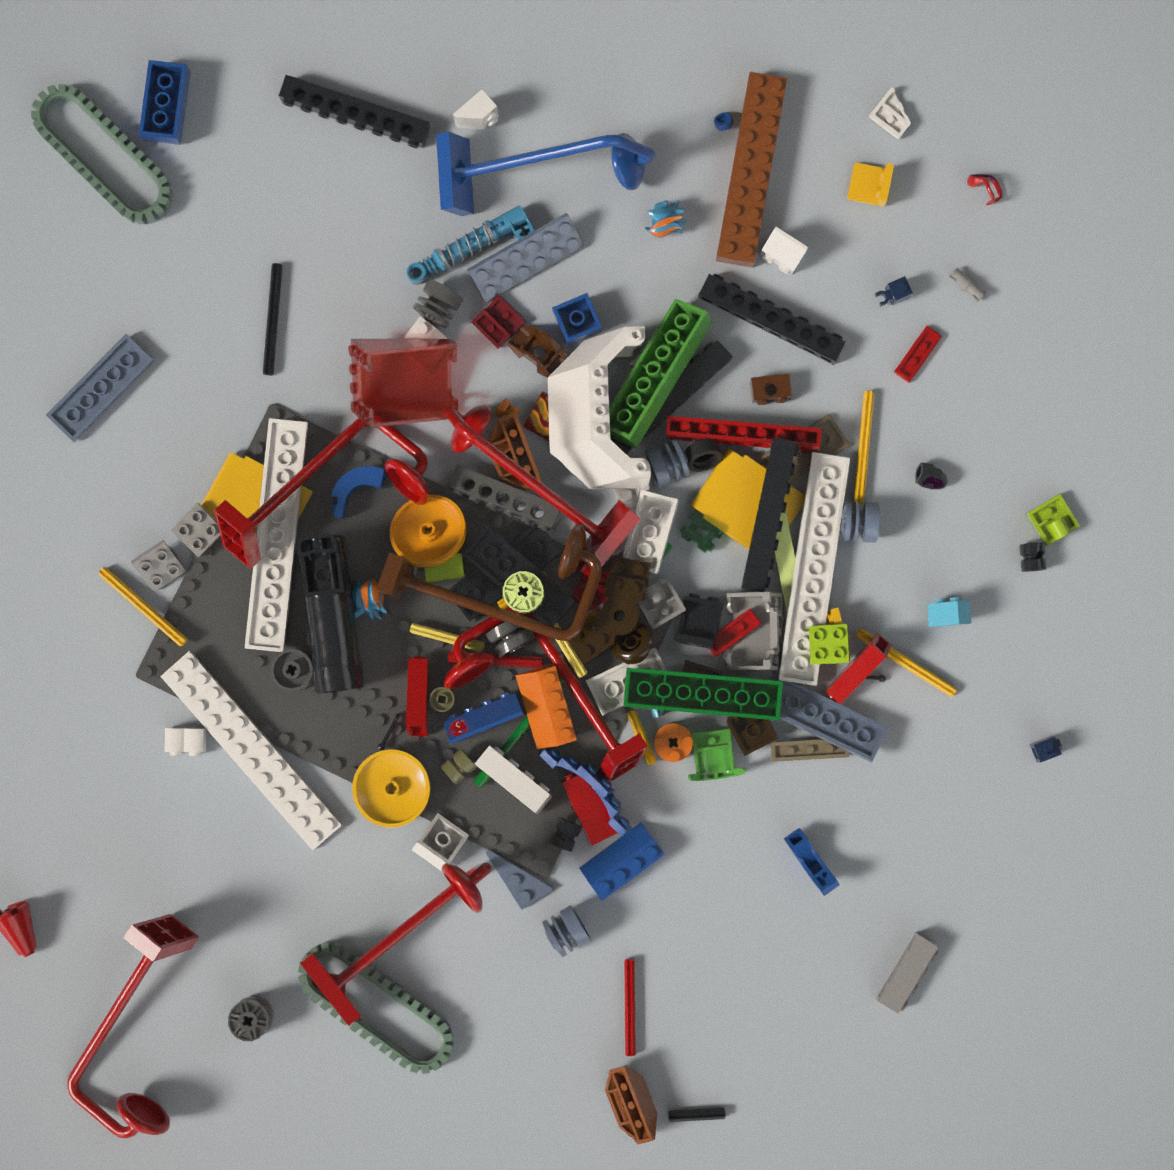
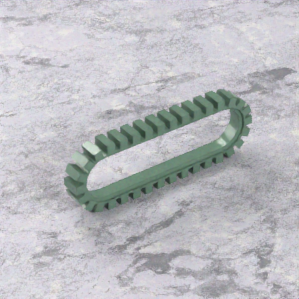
M59 84L58 89L54 85L47 87L48 95L43 90L38 94L42 101L34 100L32 106L36 111H31V118L35 121L33 124L36 130L122 217L124 216L133 223L136 221L138 224L146 225V218L151 224L157 221L155 214H158L161 218L167 214L162 207L170 209L172 204L169 198H173V191L170 188L169 180L82 92L80 93L73 86L68 88L66 84ZM63 99L76 103L155 181L159 191L156 202L148 209L143 210L133 209L127 205L49 127L46 115L51 104Z
M331 942L323 943L321 949L317 945L310 950L317 959L324 956H333L348 966L360 958L357 955L352 960L350 956L353 951L347 948L342 953V945L338 943L333 945L332 950ZM306 953L303 959L310 955V953ZM300 964L298 972L304 973V975L298 977L299 985L307 983L302 991L305 995L312 991L314 995L310 1000L315 1004L321 998L324 1002L320 1008L326 1011L329 1006H332ZM370 964L359 974L431 1025L439 1033L441 1048L432 1058L418 1059L361 1018L353 1022L349 1029L356 1032L359 1027L362 1028L363 1031L359 1036L364 1040L369 1034L373 1036L369 1043L374 1047L380 1041L383 1045L379 1050L385 1054L388 1049H391L392 1053L389 1058L393 1061L398 1056L402 1057L399 1065L404 1069L408 1063H411L410 1071L414 1073L418 1072L419 1067L422 1068V1074L430 1073V1065L434 1071L438 1070L442 1066L441 1062L444 1064L450 1057L448 1053H451L454 1043L448 1042L453 1040V1032H445L449 1029L450 1025L446 1020L441 1024L438 1023L442 1016L438 1012H435L432 1017L428 1014L432 1008L428 1005H425L422 1010L418 1008L422 1001L417 997L412 1003L408 1001L412 996L409 991L406 990L403 996L400 995L399 992L402 986L396 983L393 989L389 987L393 980L388 976L382 982L379 979L383 974L380 970L377 969L371 974L369 971L373 965ZM333 1007L330 1015L336 1018L339 1014ZM341 1018L340 1022L346 1025L345 1021Z

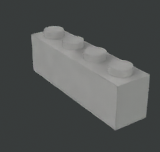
M915 933L876 997V1000L897 1014L900 1010L904 1011L908 1004L907 998L917 990V982L920 977L923 978L928 971L927 965L930 960L934 961L937 957L938 946Z

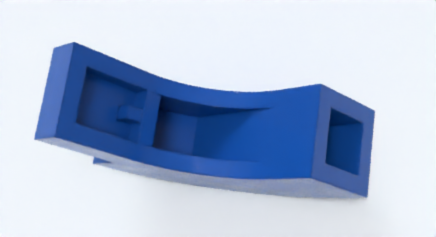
M363 466L344 474L338 480L331 493L333 498L338 499L337 502L334 501L332 507L334 517L344 520L349 497L356 489L361 487L382 489L386 476L385 469Z
M800 828L784 838L798 862L823 896L840 885Z

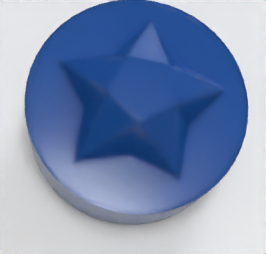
M720 113L714 118L715 127L720 131L728 130L734 124L730 113Z

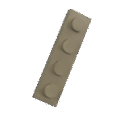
M823 739L770 743L772 762L849 757L848 751Z

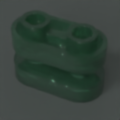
M692 512L688 517L692 523L689 527L686 525L682 526L680 529L682 535L680 537L689 543L694 541L698 544L697 548L704 553H707V551L712 552L715 547L712 540L714 537L720 540L724 532ZM698 527L708 532L705 538L695 532Z

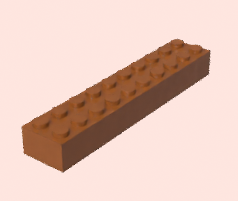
M755 72L749 73L716 262L750 268L754 266L787 78Z

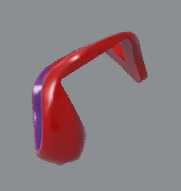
M989 174L969 175L967 179L968 186L974 188L985 183L992 199L986 205H991L1002 198V189L994 176ZM989 181L994 184L999 195L997 198H995L991 190Z

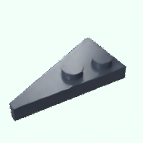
M491 850L486 852L521 910L553 890L551 886L502 858L500 855Z

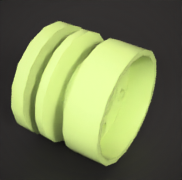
M519 571L512 574L505 581L503 597L506 604L513 611L530 613L542 604L544 588L540 579L535 574ZM521 587L529 589L526 597L518 595Z

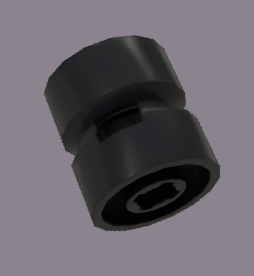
M1045 543L1019 545L1020 556L1023 557V560H1021V572L1047 570L1046 559L1043 558Z
M559 817L555 826L557 831L552 833L549 843L572 852L576 843L574 838L579 836L582 826ZM562 833L569 835L567 840L561 837Z

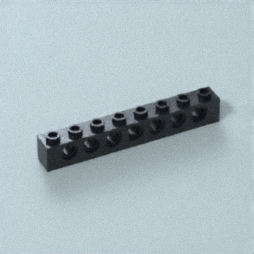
M285 75L278 95L282 104L288 107H293L294 105L300 107V110L306 113H311V111L318 113V116L324 119H329L330 117L343 125L349 123L358 130L364 131L367 129L376 136L382 137V135H385L394 142L400 143V141H403L408 146L416 149L418 147L424 148L431 128L429 121L289 75ZM300 92L305 93L302 99L296 98ZM322 98L323 102L321 104H314L316 99ZM340 104L341 108L339 110H332L333 105ZM353 110L359 111L358 115L354 117L350 116V112ZM370 116L377 117L376 121L372 123L367 120ZM388 122L395 123L392 128H386L385 125ZM405 128L413 129L410 134L403 133Z
M708 275L698 298L832 365L835 364L846 341L842 340V336L836 333L830 334L826 332L824 327L817 324L814 326L808 323V319L802 316L796 317L786 308L782 307L779 309L774 306L775 303L768 299L763 301L757 298L758 295L752 291L745 292L740 289L741 287L733 282L729 284L723 281L724 278L720 275ZM722 288L726 291V295L721 297L717 295L716 290ZM735 297H741L743 299V304L737 305L734 303L733 299ZM757 305L760 308V312L753 313L750 307ZM775 314L777 321H769L767 315ZM791 322L794 325V329L787 330L784 324ZM802 331H809L811 338H803ZM819 340H827L828 347H821Z

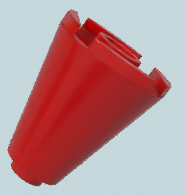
M23 900L7 906L8 908L4 911L0 910V932L19 956L27 957L35 953L34 949L37 948L30 906L27 901Z

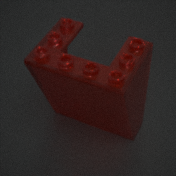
M351 339V345L348 347L352 364L349 365L350 375H352L350 391L353 394L351 411L368 427L374 428L448 420L445 417V410L451 407L458 411V399L452 396L451 361L453 363L457 362L456 342L451 339Z

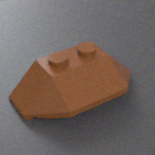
M516 412L498 418L488 441L542 482ZM493 460L501 481L524 491L530 489Z
M627 1065L609 1070L605 1092L619 1127L628 1136L633 1138L637 1144L654 1141L658 1113L644 1077Z

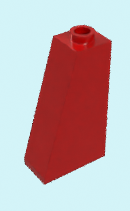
M878 632L829 685L826 692L830 699L841 704L887 657L892 645Z
M415 656L413 659H408L406 728L409 736L428 737L429 663L428 659L422 656Z
M574 772L564 775V779L560 782L589 844L593 846L617 834L608 824L611 818L604 802L582 777L574 774Z

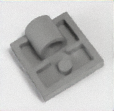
M197 503L171 530L197 557H201L220 537L217 520L200 503Z
M164 540L131 561L132 565L154 592L186 571L176 553Z
M667 577L649 586L646 590L644 602L638 604L652 629L659 627L686 611Z

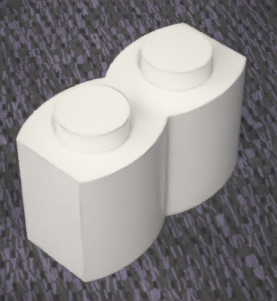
M165 728V752H170V755L180 756L182 752H189V756H201V752H206V728Z

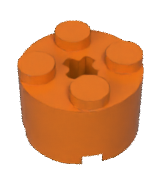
M669 723L657 730L653 744L656 753L662 759L669 762H678L685 759L691 752L693 739L686 727L677 723ZM676 737L678 745L670 748L668 746L670 744L669 738L674 739Z

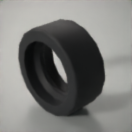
M713 439L698 440L689 445L684 451L689 469L695 472L709 470L718 465L722 460L719 444Z

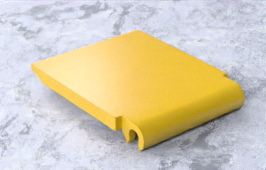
M727 449L722 460L716 465L690 506L704 515L702 519L749 550L766 468L747 455L741 457L731 449ZM792 486L789 495L785 494L784 502H787L786 514L789 526L804 505L805 498L803 493Z
M230 452L201 505L216 519L214 510L226 500L246 518H249L260 507L264 465L247 456L243 459ZM304 486L301 488L298 519L313 491Z

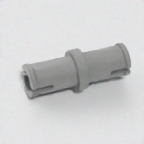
M958 268L949 276L962 287L961 290L963 292L969 293L977 302L986 294L985 291L973 282L972 278L969 279Z

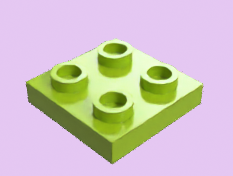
M1061 494L1056 495L1026 513L1045 546L1050 545L1080 527Z
M848 624L808 626L811 665L850 663Z

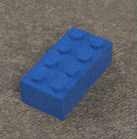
M148 61L139 135L143 141L181 145L191 73L186 64Z

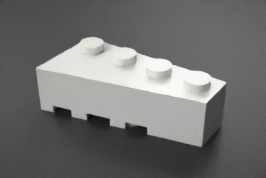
M489 746L475 765L538 815L552 798L548 793L550 789L543 783L536 784L533 781L535 777L528 771L521 772L518 769L520 765L511 758L509 761L503 757L504 752L497 746L494 748Z

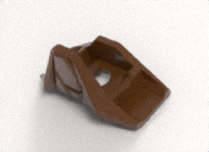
M522 325L517 334L508 342L509 348L518 358H527L537 366V373L547 378L567 359L563 346L556 342L549 333L543 332L538 327ZM536 347L544 349L545 353L542 357L534 355L533 351Z

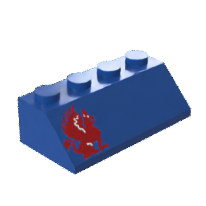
M506 692L501 694V699L494 701L492 698L482 702L483 706L476 709L475 706L465 709V714L458 716L455 713L446 717L447 721L443 723L450 744L457 743L525 715L516 693Z

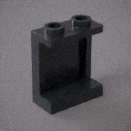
M689 593V596H683L686 611L681 614L678 633L675 634L674 641L680 644L714 650L723 604L719 602L718 598L708 597L706 600L701 599L700 595Z

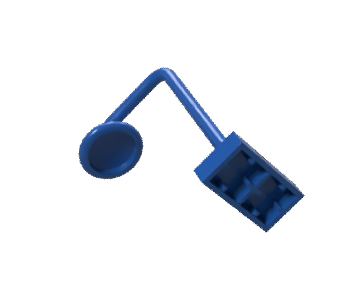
M449 131L436 134L440 207L443 211L459 216L474 214L472 176L606 147H612V165L619 183L627 190L633 191L640 186L644 176L645 164L655 158V151L648 146L636 142L629 134L621 133L619 135L590 138L471 165L470 139Z

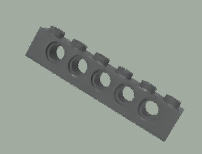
M460 465L456 466L448 484L452 493L457 496H468L470 501L477 504L483 502L487 508L494 511L500 509L504 511L503 514L514 518V516L520 517V521L531 525V523L537 524L538 528L545 532L549 530L555 532L563 514L542 498ZM474 482V488L468 490L467 485ZM492 489L491 495L485 497L484 492ZM509 496L507 503H501L503 497ZM526 503L527 506L524 510H518L520 504ZM543 510L544 514L542 517H535L537 511Z

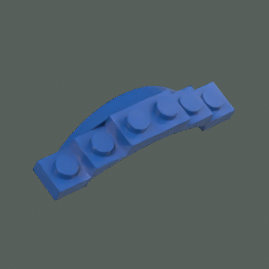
M548 748L542 751L539 756L553 769L557 767L566 768L582 777L593 787L608 810L611 818L608 824L621 837L627 835L633 829L629 825L630 822L625 817L619 815L624 809L620 806V801L613 794L615 790L611 787V782L606 778H602L598 774L596 767L588 763L580 764L572 756L561 758V754L556 749Z

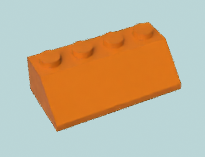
M549 664L515 675L536 748L560 746L576 741V735L556 666Z

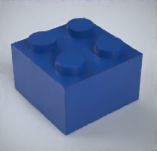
M588 293L552 307L553 315L567 346L602 332L601 323Z

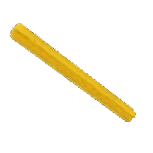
M865 391L863 396L854 502L856 501L859 504H863L865 500L875 394L873 391Z
M106 567L99 571V576L179 646L185 645L188 639Z
M860 628L856 634V637L866 644L874 636L863 628ZM893 647L890 648L887 655L888 658L948 696H954L957 691L956 687Z

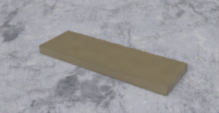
M830 414L809 426L810 428H821L820 449L816 453L835 456L850 446ZM770 451L754 461L767 468ZM798 451L797 457L793 456L792 464H795L793 476L789 475L788 483L793 482L809 471L812 452Z

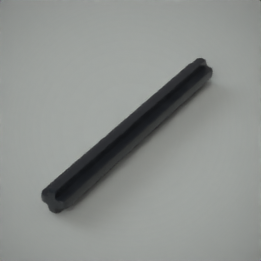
M273 263L271 267L263 374L267 376L274 374L283 267L279 263Z

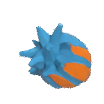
M667 200L656 203L654 210L648 211V215L652 217V227H645V230L656 238H663L672 232L682 234L681 230L684 227L680 223L687 224V221L683 219L682 215H678L685 211V209L677 208L680 201L677 200L673 204H668Z
M374 578L365 583L359 579L355 581L352 590L353 603L356 609L355 619L366 613L371 621L374 620V617L382 620L379 611L387 613L383 606L384 594L376 590L379 582Z

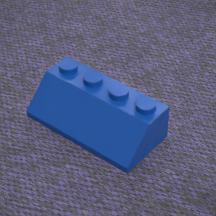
M640 822L627 835L617 839L579 867V869L603 901L665 854Z

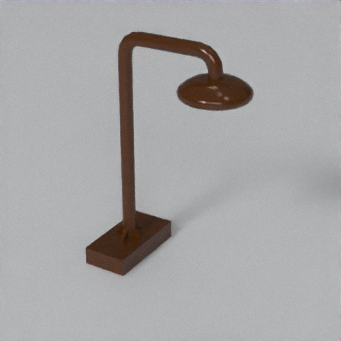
M575 524L561 557L558 577L566 579L572 575L581 561L587 563L591 571L574 621L568 629H560L412 577V572L415 566L411 565V562L406 558L390 552L376 590L386 596L402 601L406 589L410 588L544 636L568 641L578 636L585 625L601 579L602 566L596 555L585 550L586 533L582 524Z

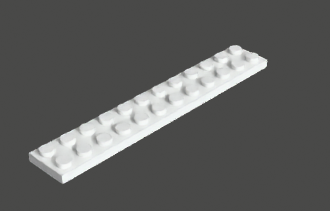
M269 418L260 507L304 467L308 422ZM302 485L257 526L256 537L261 560L253 567L245 639L246 649L282 652L285 649Z
M816 452L811 453L778 680L817 686L820 664L811 665L808 626L826 625L850 458Z
M188 651L160 676L312 850L343 825L192 651Z

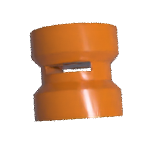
M504 399L496 409L495 414L503 417L516 412L518 416L521 410L517 406H512L508 399Z

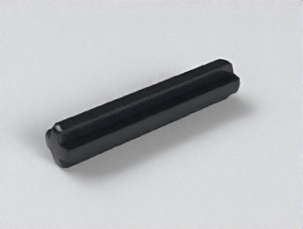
M725 1108L668 1111L669 1122L719 1120L726 1118Z

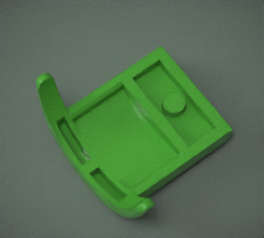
M730 729L691 733L696 774L688 775L690 781L716 780L746 773L745 768L735 769Z

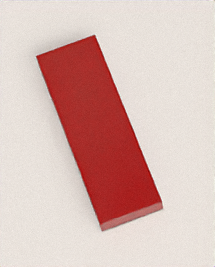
M926 325L893 373L910 383L942 336Z
M751 608L718 631L715 649L709 650L716 658L762 624Z

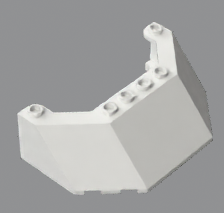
M645 326L623 327L584 340L548 377L550 453L559 459L589 489L647 488L650 481L651 470L649 462L643 458H630L610 440L608 364L613 359H632L633 351L635 349H642V343L645 340Z

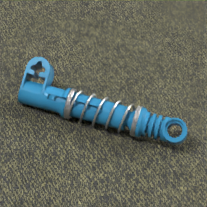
M518 205L491 221L482 222V226L477 229L473 227L472 232L468 234L464 232L463 237L460 239L455 238V241L451 244L446 243L445 251L436 248L433 250L431 258L428 256L426 257L427 260L425 258L422 259V263L419 261L410 264L407 268L408 279L413 284H422L425 279L429 278V274L433 276V272L435 274L438 273L437 270L446 271L450 269V265L454 267L457 261L463 262L464 257L468 255L472 257L473 252L477 250L481 252L482 247L486 245L490 247L491 242L495 244L499 241L500 237L511 231L516 240L523 238L521 228L515 231L519 226L526 223L524 231L525 233L529 232L528 234L532 233L534 228L522 207ZM418 269L422 274L420 277L414 278L411 275L412 271Z

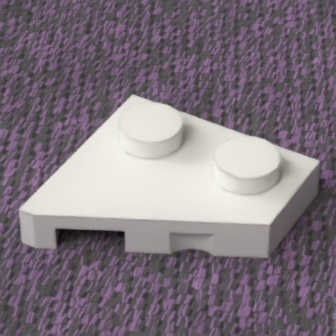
M893 87L890 88L869 115L870 119L898 140L911 124Z

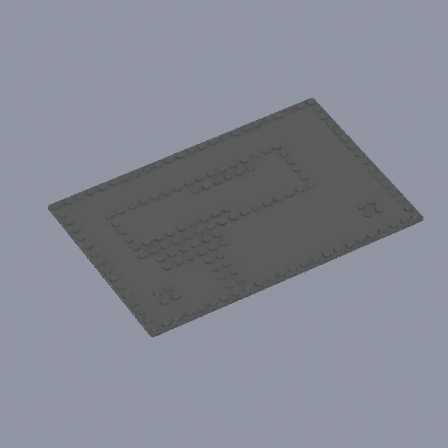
M271 404L243 459L247 456L264 465L269 418L308 422L304 467L339 435ZM351 441L302 484V486L313 491L298 519L284 650H301L311 657L312 652L301 565L297 553L298 540L303 536L324 533L344 536L352 590L356 579L365 583L374 578L379 582L389 552L397 555L390 541L392 519L396 512L405 503L410 501L395 488L386 474L382 489L373 487L356 489L349 497L344 520L334 517L332 507L334 501L337 502L338 499L333 498L331 493L338 480L347 472L358 467L374 466L385 469V463L388 460ZM423 477L427 484L429 495H440L452 500L464 515L467 531L465 541L458 554H463L487 525L508 543L529 529V527L484 505L470 501L465 496H457L452 493V490ZM221 536L201 557L194 556L164 616L188 641L185 645L179 646L158 628L136 672L138 679L179 698L160 676L188 651H192L273 745L353 783V778L361 763L372 754L383 751L378 749V744L382 743L398 713L401 716L387 739L384 750L393 749L407 752L416 757L425 767L430 780V797L425 809L419 816L432 822L437 813H439L469 835L468 840L541 876H550L562 851L561 848L549 843L552 833L557 831L555 828L557 821L561 817L575 823L577 816L560 782L564 779V775L572 771L563 767L553 769L539 755L543 750L552 748L561 754V758L572 756L580 764L588 763L599 770L606 753L609 752L608 747L566 683L561 687L577 740L560 746L537 749L531 727H529L505 757L508 761L511 758L520 765L518 769L521 772L528 771L535 777L533 781L536 784L543 783L550 789L548 793L552 798L537 815L493 778H490L483 788L477 786L473 781L482 771L478 766L470 774L466 773L465 779L458 785L441 768L448 759L453 760V755L460 749L464 750L472 761L476 763L489 746L492 748L497 746L499 749L503 746L527 715L515 675L536 668L491 665L490 668L473 681L459 688L452 689L456 695V704L452 710L448 712L436 711L432 708L429 699L428 737L409 736L406 728L408 659H413L415 656H422L428 659L429 697L434 689L445 687V677L448 671L456 664L448 662V653L450 651L453 652L454 644L413 634L410 632L411 624L416 623L461 635L490 616L481 613L469 622L456 604L410 588L406 589L402 601L384 594L383 606L387 613L379 611L382 620L374 617V620L371 621L366 613L355 619L360 657L363 665L364 688L317 694L315 682L313 681L305 690L297 692L286 691L275 684L270 672L272 661L280 652L245 648L253 568L250 570L223 547ZM552 539L562 553L539 570L544 571L548 578L571 596L583 572L577 568L566 579L558 577V568L565 545ZM463 556L465 576H467L477 567ZM604 564L602 569L610 573L611 567ZM418 567L416 576H413L412 572V577L426 581L424 567ZM463 578L429 583L449 589ZM575 601L557 622L561 629L571 627L580 603ZM637 605L641 612L640 623L647 625L652 634L651 649L656 647L658 652L674 618L652 629L639 605ZM621 611L616 619L622 621L625 618V613ZM485 634L475 639L485 643L482 652L497 654L494 649L503 642V640H500L496 643H490ZM536 637L519 650L507 654L542 657L543 666L553 664ZM550 638L567 664L569 661L555 639ZM464 648V652H468V653H477V652H479V651H476V650ZM610 648L587 665H584L587 670V674L584 677L579 678L575 671H573V674L616 738L631 707L622 706L602 716L586 680L623 663L614 656ZM297 667L291 669L292 674H295ZM506 692L516 693L525 715L457 743L450 744L443 723L447 721L446 717L455 713L458 716L465 714L464 710L475 706L476 709L483 706L482 702L492 698L494 701L501 699L500 695ZM562 833L561 837L567 840L569 835Z

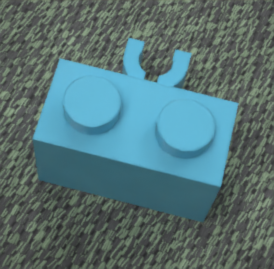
M961 597L950 598V602H946V599H935V603L927 604L929 627L971 624L970 600L962 601Z

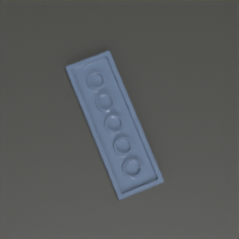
M565 213L467 270L483 300L487 302L579 250L584 245L570 216Z
M125 334L46 416L73 442H76L154 360L132 338Z
M783 681L780 710L781 720L868 762H873L889 727L797 683Z

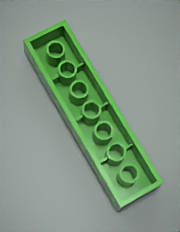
M675 298L609 406L610 438L637 449L713 323L708 311Z

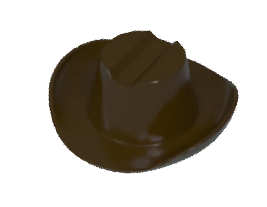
M640 623L633 633L626 636H617V644L611 647L612 653L621 662L626 664L640 663L646 659L652 645L651 631L647 625Z

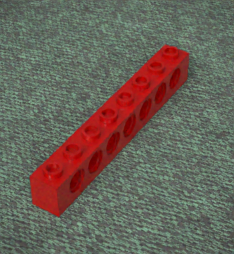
M667 416L666 440L676 439L678 441L696 442L702 439H713L718 444L771 448L773 436L796 440V445H799V451L819 452L821 428Z

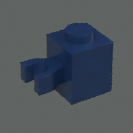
M904 276L888 283L885 287L886 291H878L875 293V296H884L885 301L879 303L880 307H882L889 300L892 305L911 297L913 292Z
M1055 736L1029 744L1036 762L1041 763L1062 755V744Z

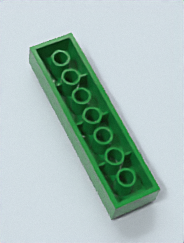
M627 667L623 707L780 721L783 681Z

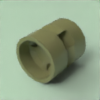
M445 687L434 689L429 697L432 708L439 712H448L456 704L455 693Z
M460 749L453 755V760L448 759L441 768L458 785L465 779V774H470L477 766L464 750Z

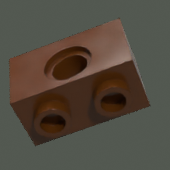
M789 374L752 377L750 379L752 403H757V405L769 404L768 401L786 403L788 402L787 399L792 397ZM773 386L776 389V393L773 395L768 394L766 387Z

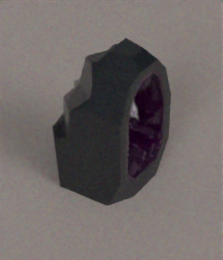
M922 462L916 469L915 482L921 487L933 490L942 489L947 486L948 479L946 474L941 469L934 467L933 464Z

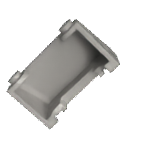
M775 592L727 593L725 608L730 613H733V620L751 608L762 623L733 645V651H730L725 658L727 670H779L784 640V599L782 594Z

